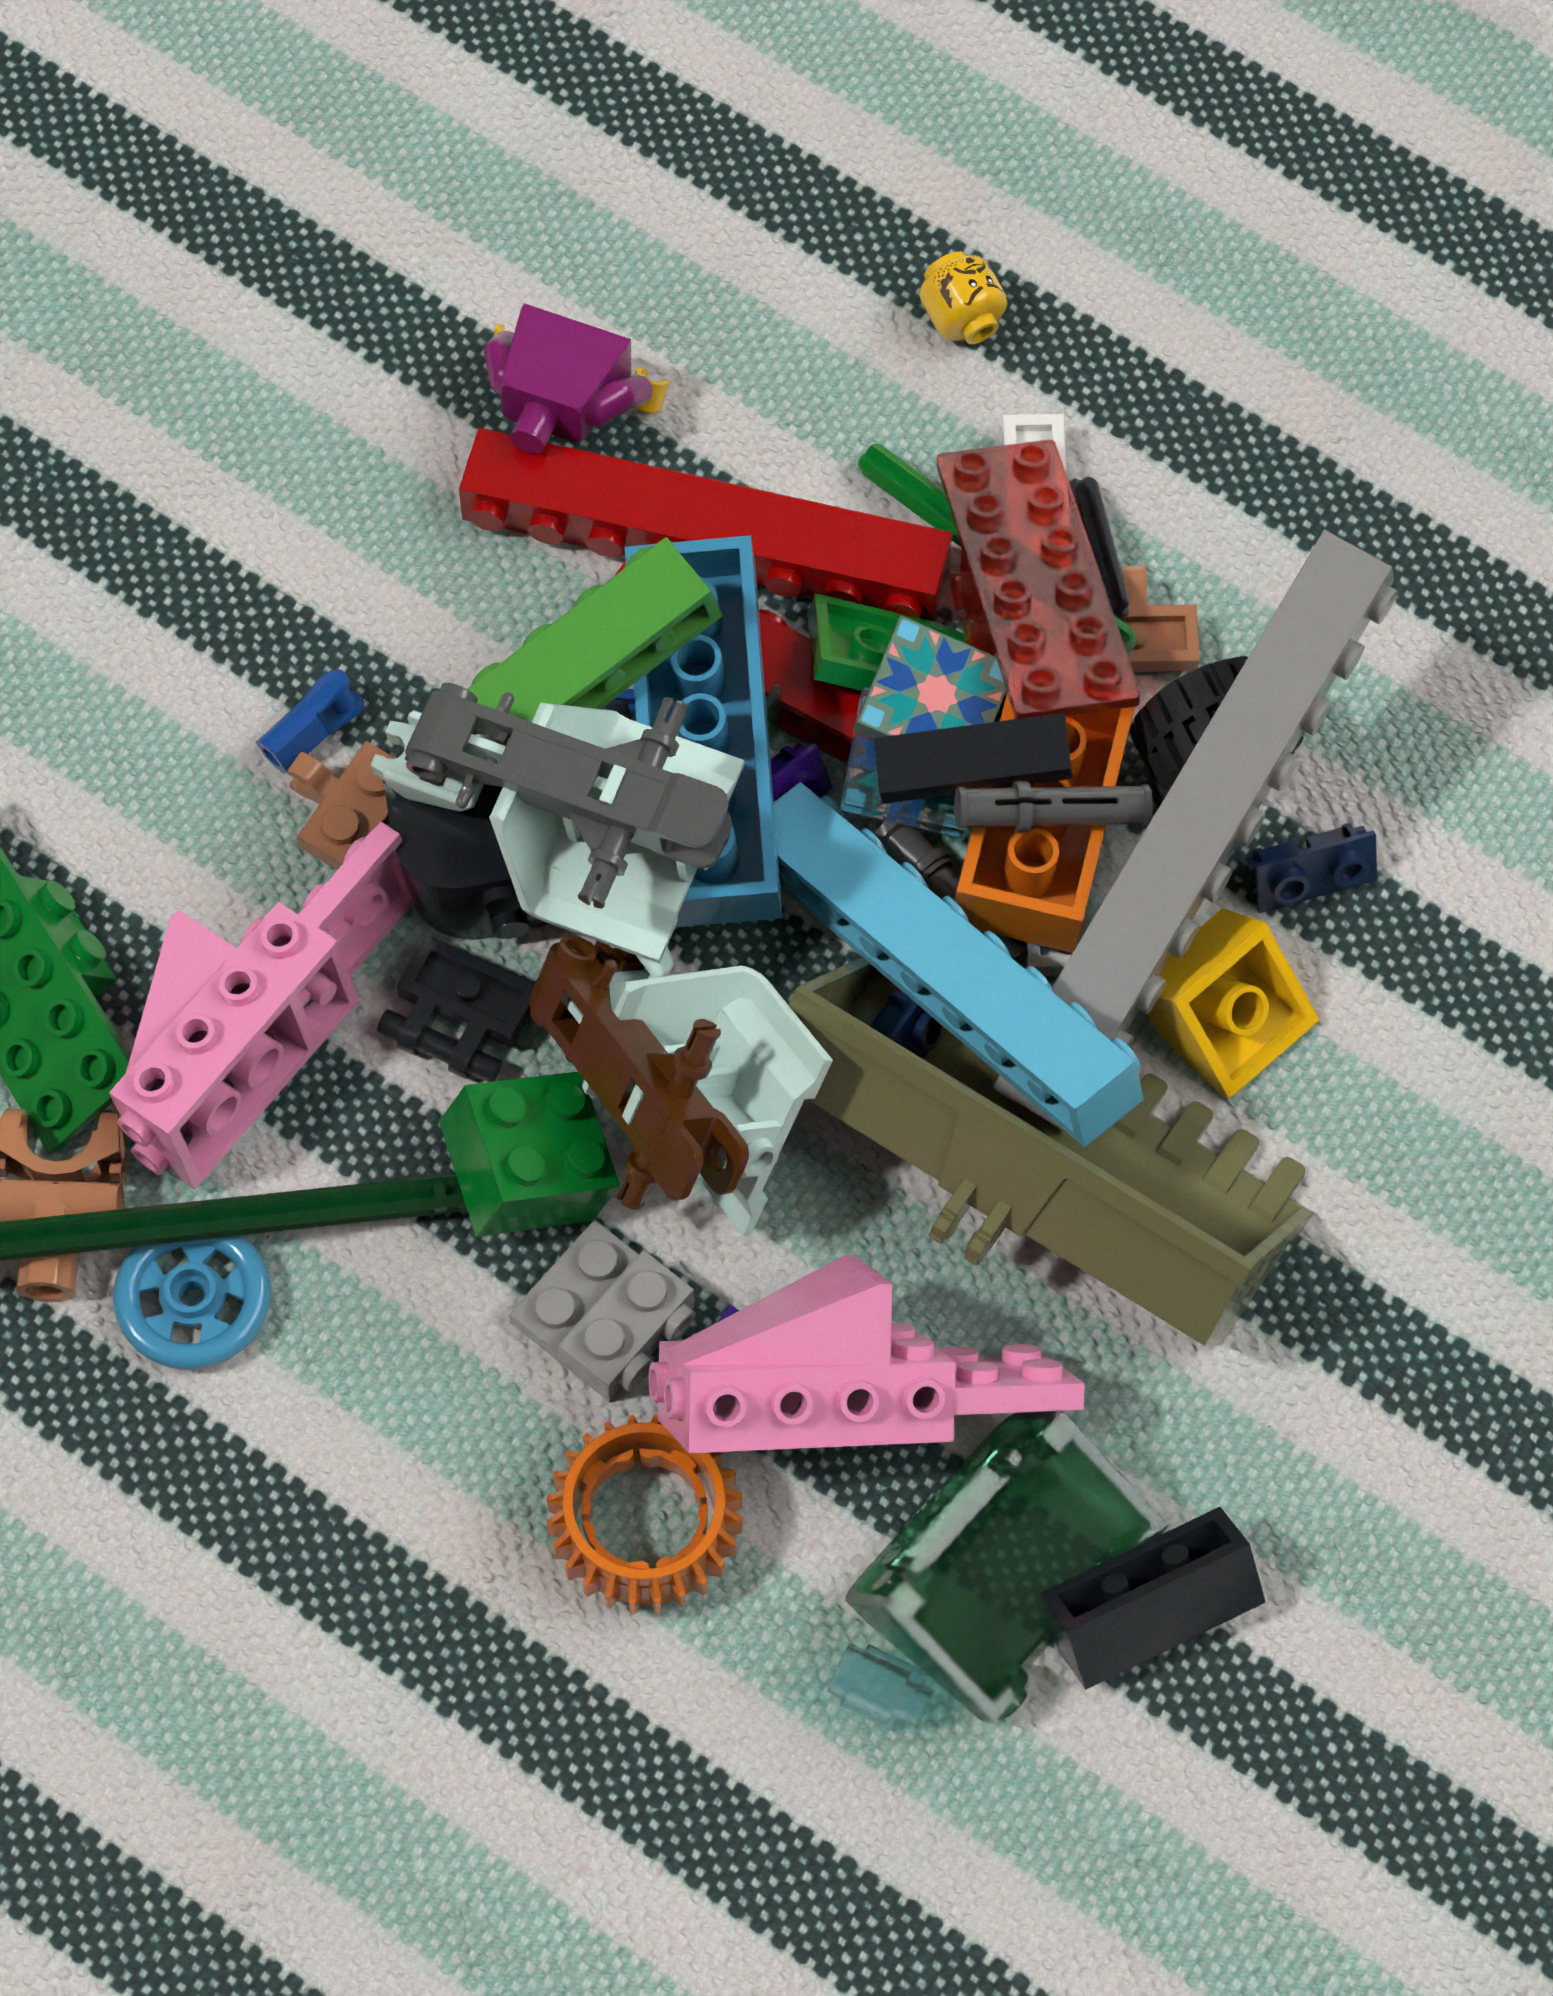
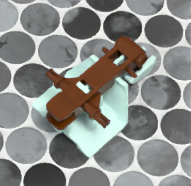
M568 935L562 937L560 942L554 943L550 947L530 994V1015L538 1025L547 1029L566 1054V1060L572 1063L584 1078L582 1088L585 1094L601 1100L632 1142L633 1152L629 1154L625 1163L628 1174L621 1190L617 1194V1199L622 1200L621 1204L626 1208L632 1210L641 1209L645 1204V1199L651 1185L658 1183L671 1200H684L688 1198L697 1178H699L743 1236L751 1235L768 1200L762 1191L778 1160L779 1153L804 1100L815 1099L833 1061L832 1058L771 983L761 973L752 968L735 966L669 976L673 967V960L668 946L659 964L596 941L594 945L578 936Z

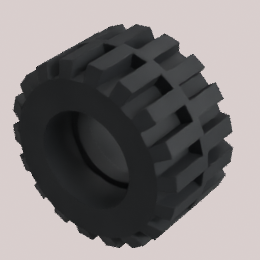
M1247 656L1216 661L1186 673L1155 694L1134 717L1135 722L1130 726L1131 738L1162 799L1166 797L1248 659ZM1301 736L1300 740L1298 741L1297 745L1292 751V754H1294L1295 750L1301 745L1304 739L1303 736Z

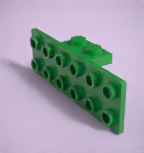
M0 847V1075L20 1108L27 1111L28 1121L45 1149L49 1152H60L113 1103L109 1092L126 1074L131 1054L94 997V995H101L117 978L105 961L106 951L102 943L85 929L74 911L76 905L71 894L55 881L18 876Z

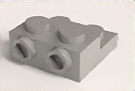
M593 1220L510 1312L509 1318L513 1326L608 1402H611L622 1388L630 1392L645 1378L649 1372L650 1364L653 1362L650 1357L658 1349L659 1341H677L689 1328L696 1315L692 1310L694 1308V1289L645 1250L640 1254L636 1253L600 1223Z

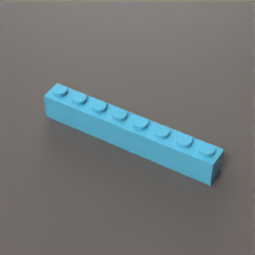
M800 782L774 802L780 887L1084 1148L1144 1100L1138 1071L1141 1069L1140 1062L1133 1050L1119 1038H1115L1112 1041L1097 1030L1093 1019L1082 1006L1076 1002H1071L1067 1005L1053 993L1047 979L1036 968L1028 966L1024 969L1011 958L1004 943L994 933L986 931L982 934L969 923L962 908L952 898L945 896L940 899L928 889L921 874L911 864L904 862L899 865L887 855L883 844L874 833L866 828L859 831L850 824L842 809L832 798L826 795L819 798Z

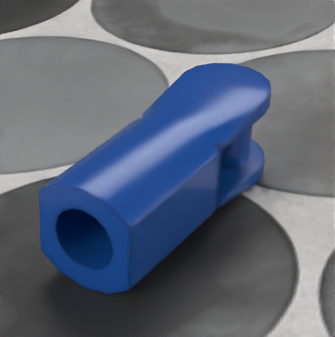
M331 670L323 674L302 700L255 742L265 758L280 772L286 774L300 752L309 754L327 736L354 719L362 711L364 700L359 693L350 692L348 689L350 684L349 677L343 670Z

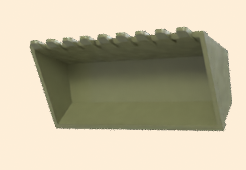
M863 957L804 983L795 989L788 1006L833 1060L815 1099L807 1100L939 1181V1187L952 1194L930 1230L929 1237L942 1244L950 1238L970 1206L988 1216L979 1230L972 1235L966 1246L964 1259L975 1266L983 1261L988 1251L993 1247L1004 1229L1007 1228L1020 1237L1022 1234L1027 1235L1202 1345L1216 1346L1222 1345L1288 1244L1302 1232L1314 1213L1290 1198L1305 1175V1167L1290 1157H1284L1267 1181L1263 1182L1244 1170L1259 1146V1139L1244 1129L1236 1130L1220 1154H1217L1198 1142L1213 1119V1111L1200 1102L1193 1101L1183 1111L1174 1126L1153 1115L1152 1113L1165 1096L1168 1088L1167 1083L1154 1074H1146L1140 1080L1144 1100L1084 1148L1067 1132H1063L995 1091L993 1086L1000 1075L946 1028L940 1043L933 1050L929 1051L924 1059L871 1028L870 1025L888 1002L891 994L902 991Z

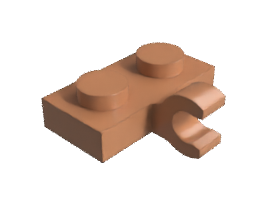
M1121 566L1130 600L1128 605L1129 614L1122 622L1134 630L1138 640L1137 644L1124 660L1114 661L1075 632L1077 673L1193 671L1197 669L1200 662L1197 604L1147 605L1146 566Z
M368 741L363 744L339 779L320 761L304 752H300L287 770V773L294 777L289 783V787L299 795L319 804L297 835L298 847L337 870L343 864L348 849L356 840L361 837H367L380 821L387 826L390 823L383 780L373 774L370 765L375 754L388 759H395V757Z

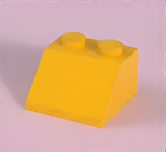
M1224 908L1199 928L1193 942L1182 958L1171 955L1159 977L1167 981L1165 988L1152 1010L1147 1014L1158 1034L1222 1097L1227 1099L1233 1097L1320 1021L1267 923Z

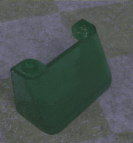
M1063 1410L1017 1412L998 1424L857 1578L846 1594L845 1601L865 1622L979 1720L995 1723L996 1720H1003L1009 1717L1025 1701L1027 1691L1024 1687L1028 1681V1672L1021 1665L1052 1631L1040 1592L1161 1535L1169 1524Z

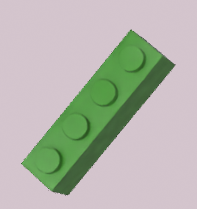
M665 537L655 546H647L634 553L626 562L624 569L605 584L595 585L584 591L575 601L573 608L554 623L544 624L533 630L524 640L522 647L503 662L493 663L483 668L475 676L471 686L467 689L477 696L478 704L495 710L502 695L506 692L512 693L514 695V702L508 714L532 722L540 702L602 709L716 622L723 614L709 587L669 539Z

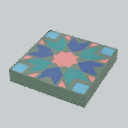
M901 615L892 632L853 730L874 739L994 722L1011 680L1012 672L1016 666Z

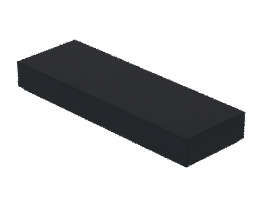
M1065 713L874 738L878 787L882 804L955 795L957 787H965V789L1012 787L1015 781H1028L1032 785L1073 779Z

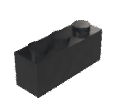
M1221 1506L1040 1592L1057 1649L1085 1690L1266 1603L1250 1543Z

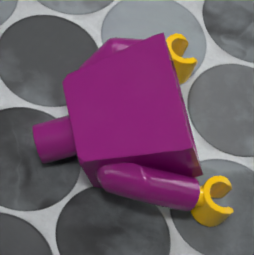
M525 303L520 310L515 332L505 331L503 324H495L494 337L485 345L483 352L491 389L501 395L502 414L507 419L516 422L510 435L511 441L519 449L531 454L542 453L551 434L578 442L585 440L594 426L602 427L632 408L649 413L660 411L670 383L666 379L663 381L647 379L648 370L643 367H638L634 376H630L631 339Z

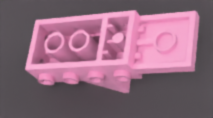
M380 821L367 837H361L351 845L344 857L343 864L326 883H321L311 890L299 914L278 901L265 917L257 918L249 925L238 948H235L180 910H177L170 918L126 1074L109 1092L121 1116L117 1120V1124L133 1140L135 1145L131 1152L147 1169L157 1175H161L166 1169L195 1190L360 1001L351 975L414 904L395 851L402 842L400 833ZM310 999L314 1000L310 1005L305 1006ZM183 1136L192 1138L188 1145H186Z
M843 1256L683 1341H659V1362H652L649 1368V1392L652 1402L658 1403V1421L663 1424L688 1453L954 1442V1415L1084 1410L1085 1383L1063 1368L1061 1362L1052 1360L1042 1353L1041 1347L1035 1345L1011 1344L1002 1347V1354L978 1355V1350L969 1347L952 1346L939 1349L932 1340L926 1339L919 1332H915L914 1326L904 1323H891L892 1283L856 1256Z

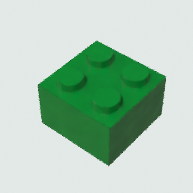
M579 1071L464 1085L439 1120L476 1237L593 1221L620 1188V1183L591 1097L585 1094L582 1088L584 1078Z

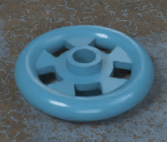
M242 1235L136 1246L127 1254L116 1276L113 1292L115 1317L127 1341L139 1353L151 1361L169 1368L182 1370L208 1368L231 1359L246 1348L255 1338L268 1312L271 1295L270 1279L261 1255ZM181 1248L189 1262L173 1268L167 1275L163 1274L156 1261L163 1255ZM217 1251L226 1255L236 1265V1268L225 1279H221L214 1269L205 1265ZM190 1289H199L205 1293L203 1300L193 1306L185 1305L181 1302L183 1294ZM159 1290V1301L163 1313L144 1318L140 1307L139 1294ZM226 1296L243 1301L241 1311L231 1325L216 1319L224 1306ZM176 1324L189 1328L201 1326L200 1342L179 1343L172 1341L173 1327Z

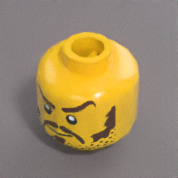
M962 251L953 252L939 258L926 269L924 273L925 280L920 288L919 295L924 309L942 338L952 342L966 340L968 344H977L988 339L998 330L999 324L997 321L1003 316L1008 303L1004 290L985 259L976 255L967 256Z

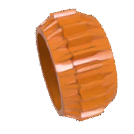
M629 1415L627 1424L616 1428L607 1421L604 1423L605 1432L600 1436L594 1437L588 1433L583 1435L584 1449L582 1451L568 1450L565 1453L568 1470L554 1471V1488L558 1491L547 1495L548 1511L555 1514L547 1519L548 1534L558 1538L553 1543L554 1556L556 1559L568 1560L565 1564L566 1577L569 1580L584 1578L583 1591L585 1596L589 1597L597 1592L605 1594L607 1608L611 1609L617 1601L629 1604L631 1614H636L640 1605H652L655 1613L660 1614L663 1603L675 1600L682 1608L686 1606L685 1595L692 1590L702 1595L708 1593L706 1579L708 1576L723 1578L725 1575V1563L722 1558L735 1557L737 1554V1541L732 1536L742 1533L743 1517L735 1513L742 1509V1492L732 1489L736 1485V1472L734 1469L722 1468L724 1464L723 1452L688 1453L663 1424L658 1421V1415H654L650 1423H638L634 1415ZM640 1461L641 1465L646 1468L661 1466L680 1475L694 1490L695 1502L700 1507L698 1510L699 1526L691 1542L674 1557H662L656 1562V1568L652 1569L649 1568L648 1563L642 1560L629 1563L610 1554L596 1539L595 1527L590 1522L593 1517L591 1503L599 1487L616 1472L629 1471L634 1467V1462ZM707 1496L710 1499V1502L714 1510L713 1518L708 1531ZM581 1502L582 1525L586 1540L582 1536L576 1523Z

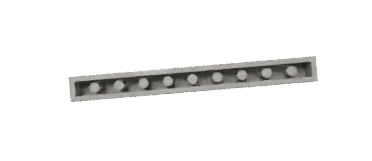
M1325 529L1052 987L1053 993L1067 1005L1071 1002H1076L1082 1006L1093 1019L1097 1030L1111 1041L1119 1038L1130 1047L1134 1037L1126 1032L1139 1010L1148 1014L1158 1001L1167 982L1159 977L1172 954L1182 958L1190 947L1200 927L1199 924L1192 921L1205 898L1214 903L1222 893L1233 871L1232 868L1225 865L1238 843L1247 847L1256 836L1266 816V813L1259 810L1260 805L1271 787L1281 791L1288 782L1299 760V757L1293 755L1292 751L1304 731L1312 736L1317 732L1332 704L1331 701L1324 697L1337 676L1347 680L1365 649L1364 645L1358 643L1362 633L1370 620L1378 625L1383 621L1397 596L1398 590L1391 587L1394 581L1392 566ZM999 1076L993 1086L995 1091L1066 1133L1065 1130L1002 1076Z

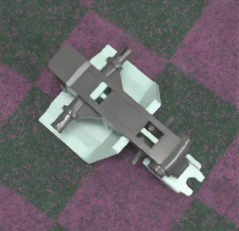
M443 683L439 691L431 692L422 713L417 711L409 713L407 717L409 724L390 720L385 731L387 738L390 742L404 747V752L395 759H388L375 754L370 766L375 776L384 780L390 788L404 798L460 812L472 809L475 806L484 784L503 787L489 818L520 906L525 912L544 922L660 964L678 922L677 915L697 868L706 870L715 865L729 836L732 821L727 811L728 802L745 764L743 759L677 736L685 715L689 711V707L686 704L677 700L674 705L673 698H663L662 706L652 727L630 720L613 710L540 702L532 722L508 714L514 702V695L510 692L502 695L495 710L478 704L477 696L468 689L453 683ZM484 735L495 736L496 740Z

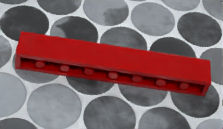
M479 427L459 486L462 520L471 521L474 525L484 530L500 531L507 529L525 533L546 544L565 542L587 547L594 553L605 557L625 556V547L657 544L665 537L672 543L751 535L757 585L766 587L774 594L784 597L802 595L813 598L814 593L932 622L935 620L950 564L952 532L551 443L546 444L542 453L531 454L516 447L511 441L510 434Z

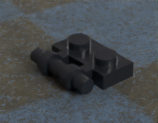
M426 934L397 985L398 997L415 1005L408 1017L386 1009L378 1023L377 1032L396 1040L397 1048L416 1056L419 1052H423L447 1063L449 1072L464 1079H468L473 1075L486 1082H494L501 1070L502 1060L482 1052V1049L488 1038L512 1048L530 1016L529 997L535 983ZM437 1015L466 1027L459 1041L431 1028Z

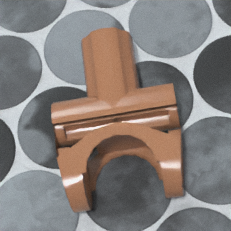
M7 1108L0 1118V1177H8L9 1172H11L20 1179H0V1222L124 1209L127 1165L125 1136L117 1124V1120L121 1117L120 1114L102 1112L99 1117L97 1130L92 1131L89 1143L79 1154L67 1160L51 1161L40 1158L28 1147L29 1125L27 1111L25 1109ZM97 1161L94 1168L84 1176L81 1168ZM110 1179L111 1181H120L119 1183H104ZM79 1253L19 1259L16 1292L23 1297L42 1302H63L74 1298Z

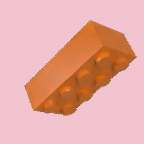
M1013 670L1000 721L1065 713L1073 779L1030 785L1031 788L1116 786L1136 698ZM1106 825L1031 826L1028 833H1015L1012 826L973 827L956 891L955 902L962 908L969 923L979 931H991L995 935L1073 953L1078 943Z

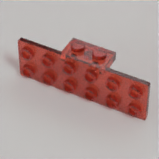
M1048 439L938 454L936 460L937 471L961 544L960 572L951 574V593L954 607L956 610L965 609L967 615L964 618L966 644L996 657L1015 719L1065 713V716L1138 706L1140 691L1055 441Z

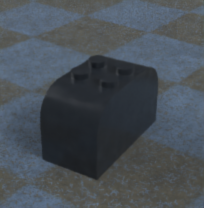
M631 714L622 715L632 720ZM383 780L390 827L400 833L402 842L395 851L414 906L428 925L445 935L462 939H476L494 936L499 939H512L526 934L530 928L551 925L533 917L521 908L489 817L503 787L484 784L475 806L472 809L459 812L406 799L390 788Z

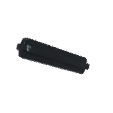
M1089 476L1082 480L1073 478L1067 484L1068 509L1091 597L1095 602L1122 621L1129 614L1128 605L1130 600L1099 484L1094 478Z

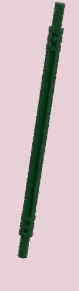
M456 1174L1 1221L0 1261L466 1212L467 1208Z

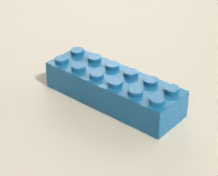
M751 535L672 542L674 547L712 591L723 616L634 683L636 722L652 727L662 706L663 698H673L674 705L679 700L689 707V711L685 715L679 729L678 737L743 759L745 762L728 802L727 811L732 821L729 836L715 865L706 870L697 868L677 915L678 922L675 927L782 918L757 578ZM656 544L625 547L626 562L638 550L647 546H655Z

